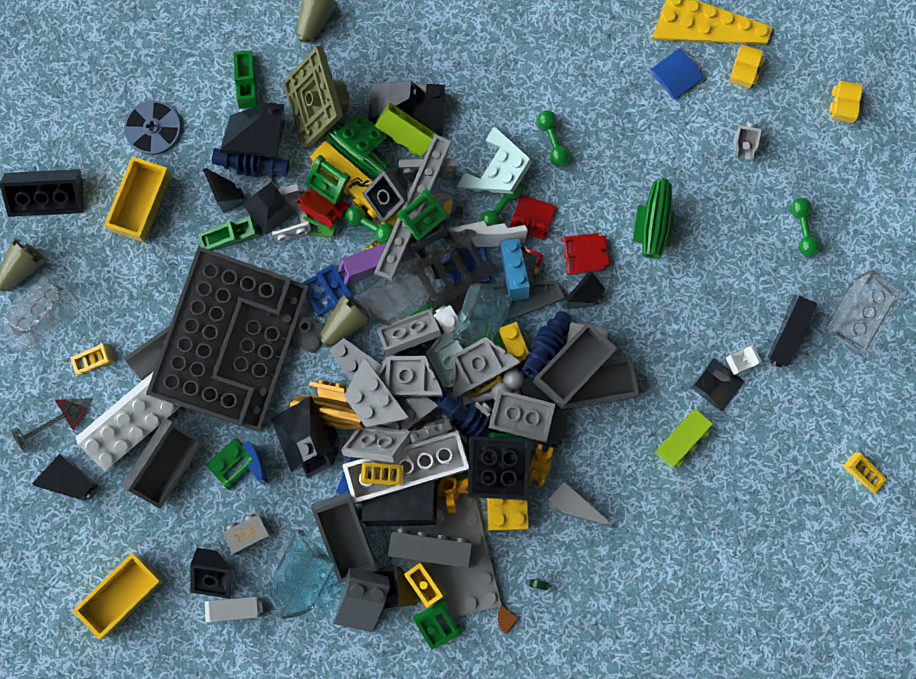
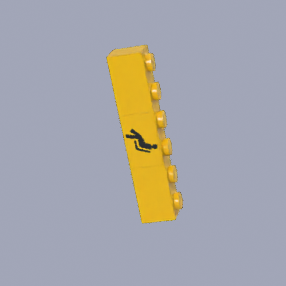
M324 141L310 156L311 166H313L315 159L321 155L326 158L325 161L339 171L350 175L351 178L346 184L343 194L345 196L349 194L354 198L352 201L357 206H363L368 210L366 213L373 220L377 218L381 222L362 194L373 181L329 143ZM321 167L320 170L322 172L327 174L335 181L339 182L338 178H336L334 175H332L331 173H329ZM401 206L386 223L394 227L398 219L396 213L403 207Z

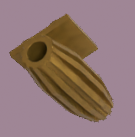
M319 379L317 383H309V386L317 387L319 396H312L323 425L340 429H365L364 424L344 397L349 386ZM296 396L291 400L290 407L310 396Z

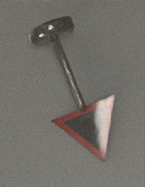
M93 398L55 400L62 414L26 435L19 428H13L11 433L22 451L27 453L31 449L27 439L63 418H66L74 432Z

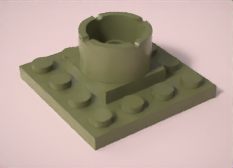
M316 46L283 81L302 149L310 148L343 117L349 107V92L346 90L345 82L340 79H332L323 46Z

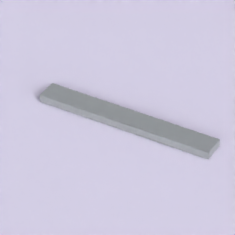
M434 134L407 196V201L403 205V210L417 199L424 189L429 190L431 193L452 145L451 140ZM427 201L408 215L411 220L423 211ZM399 218L374 274L393 281L413 235Z

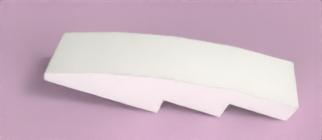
M485 221L448 229L457 245L475 247L500 246V241L518 238L520 244L525 243L528 231L525 225L507 228L505 223L486 226Z

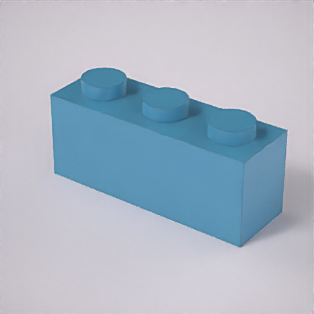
M519 238L500 241V257L510 301L529 299L530 286Z

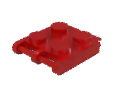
M312 188L301 195L296 202L300 206L299 209L329 227L334 225V221L340 219L343 216L342 214L350 208V205L341 199L339 203L333 204Z
M592 233L561 238L565 247L564 259L567 261V275L588 273L589 270L592 272L604 271V267L610 266L609 252L602 253V251L608 249L606 236Z

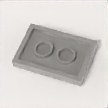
M456 158L445 159L437 177L442 180H451L453 177H456ZM423 159L399 160V170L407 181L415 180Z
M431 309L377 328L386 356L442 336Z
M498 389L488 428L546 442L555 404Z
M382 427L357 429L341 451L343 456L394 463L410 442L411 431Z

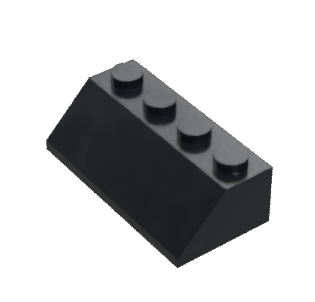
M80 169L4 173L0 181V189L8 217L83 213V180Z

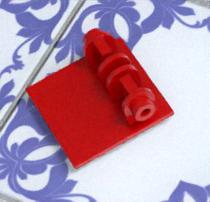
M521 195L513 214L510 228L525 225L528 230L527 235L545 240L556 205Z

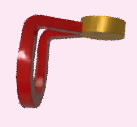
M521 246L522 251L538 256L533 277L537 278L543 256L535 250Z

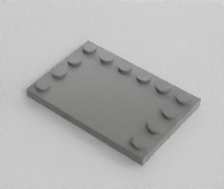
M460 493L459 498L455 501L457 513L449 514L446 501L443 497L437 498V507L441 508L445 515L444 522L440 527L433 529L426 525L401 526L402 529L411 531V535H417L418 531L431 534V538H437L438 534L449 536L451 541H457V537L469 539L470 543L474 544L470 568L425 562L447 595L441 600L446 601L448 610L453 618L502 606L476 498L467 497V493ZM409 559L411 569L420 562H424ZM418 596L421 612H423L428 608H426V606ZM441 613L436 615L439 621L445 620Z

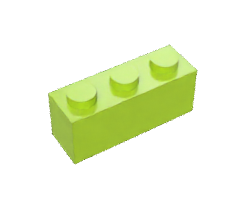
M390 102L380 114L375 124V127L392 137L397 144L404 145L412 154L419 155L420 157L428 150L433 136L436 134Z
M693 409L654 453L670 468L674 466L679 467L685 461L683 456L688 451L692 453L698 446L696 442L700 438L704 439L711 432L709 428L712 423L697 409Z

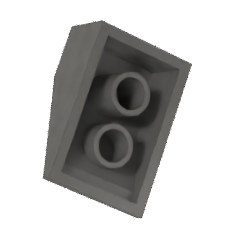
M349 568L333 623L373 632L390 587L388 576Z

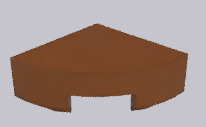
M501 606L498 612V624L500 629L506 634L517 620V617Z

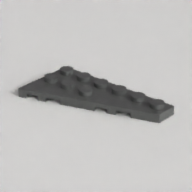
M557 280L529 283V299L510 301L507 285L504 283L463 287H437L443 304L446 307L450 305L457 316L460 311L464 310L472 323L471 327L456 335L458 340L564 299Z
M345 338L329 349L350 381H352L364 358L368 360L376 373L382 369V364ZM427 396L395 397L410 419L392 422V424L387 425L382 424L381 426L382 428L410 431L437 410L439 406Z

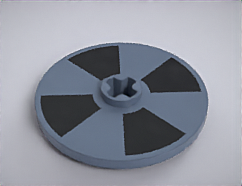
M146 101L137 105L128 114L124 125L125 136L130 145L135 150L148 155L160 154L169 150L178 140L181 130L180 120L175 110L168 104L160 101ZM154 123V125L157 128H154L153 131H151L148 127H151V125Z

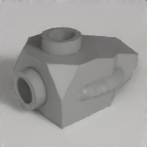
M746 122L745 126L738 125V130L733 139V146L736 149L735 157L754 160L755 153L761 149L763 142V129L757 128V124Z

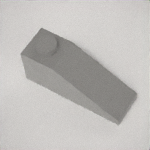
M565 482L547 500L550 503L548 506L555 513L560 511L562 514L602 525L609 522Z

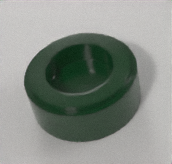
M530 579L529 586L547 591L549 583Z

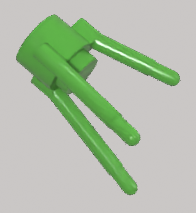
M306 216L302 217L303 220L319 226L318 230L322 231H309L307 234L324 238H327V236L332 237L337 227V223L329 227Z

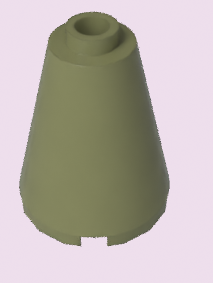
M301 0L296 35L299 36L298 39L304 43L313 42L336 10L338 3L334 0Z
M14 238L11 241L0 265V290L2 292L14 289L46 262V259L41 260L43 255L27 243L25 245L20 244L21 240L18 238Z
M343 294L321 331L320 335L322 338L320 340L327 347L330 345L334 346L343 338L347 339L369 324L372 318L368 313L364 315L362 307L348 295L346 297Z

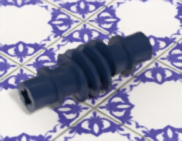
M214 148L212 154L213 165L224 166L225 170L236 168L238 175L245 173L246 176H250L252 174L256 178L260 173H265L273 178L275 175L287 177L289 172V160L278 159L277 157L220 153L219 148Z
M558 311L554 318L549 319L547 326L544 325L539 329L531 342L533 352L527 354L526 363L522 368L527 376L535 378L548 364L547 360L551 361L564 346L562 336L567 335L569 331L568 326L572 321L568 313Z
M445 391L443 396L438 398L437 405L445 411V416L453 418L452 426L457 425L456 429L458 431L462 430V434L467 435L468 439L469 436L489 437L490 433H497V430L488 428L489 425L486 424L487 416L480 409L476 408L474 404L464 405L461 397H455L449 391Z

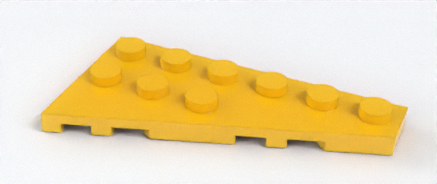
M666 0L651 40L766 45L773 27L699 0Z

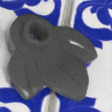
M300 317L296 322L295 331L290 340L293 348L295 349L303 345L307 351L316 353L319 347V339L322 338L320 333L324 325L313 323L309 317ZM304 322L308 324L306 330L301 328V324Z

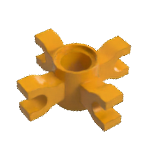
M541 444L538 445L535 455L532 456L529 470L531 473L529 475V485H531L533 480L538 481L537 487L539 488L543 486L545 477H548L552 460L549 459L553 452L551 447L547 452H543V445Z
M452 475L441 479L439 485H437L438 497H443L446 501L449 514L457 513L455 501L459 498L460 493H468V479L456 482Z

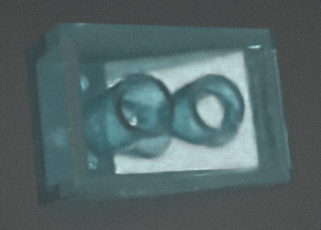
M481 283L469 285L453 340L468 346L485 337L493 341L507 317L513 297Z

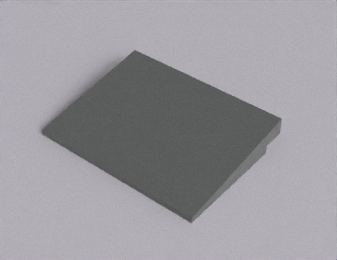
M198 246L146 395L260 432L308 285Z

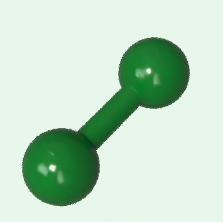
M550 110L542 111L537 117V125L541 130L547 131L553 146L550 152V161L557 167H564L569 163L571 154L566 147L559 144L554 130L558 122L557 116Z
M522 183L518 184L513 194L503 193L504 196L495 209L485 211L480 217V222L485 221L486 226L501 224L499 214L509 200H516L523 194Z
M797 198L792 202L790 211L795 218L800 219L804 238L799 242V251L805 257H813L819 253L821 245L816 237L811 236L807 217L812 212V204L806 198Z
M352 206L345 213V220L350 226L359 227L364 225L375 232V238L380 244L388 242L394 228L392 225L385 223L378 226L366 218L364 209L359 206Z

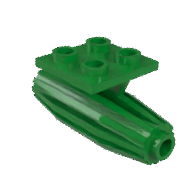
M360 113L354 116L347 124L338 120L324 134L339 152L357 167L375 178L383 170H387L391 166L376 149L387 139V136Z
M658 178L657 181L653 182L646 206H637L632 241L642 243V255L650 259L662 258L664 248L670 247L675 211L672 210V184L665 178Z

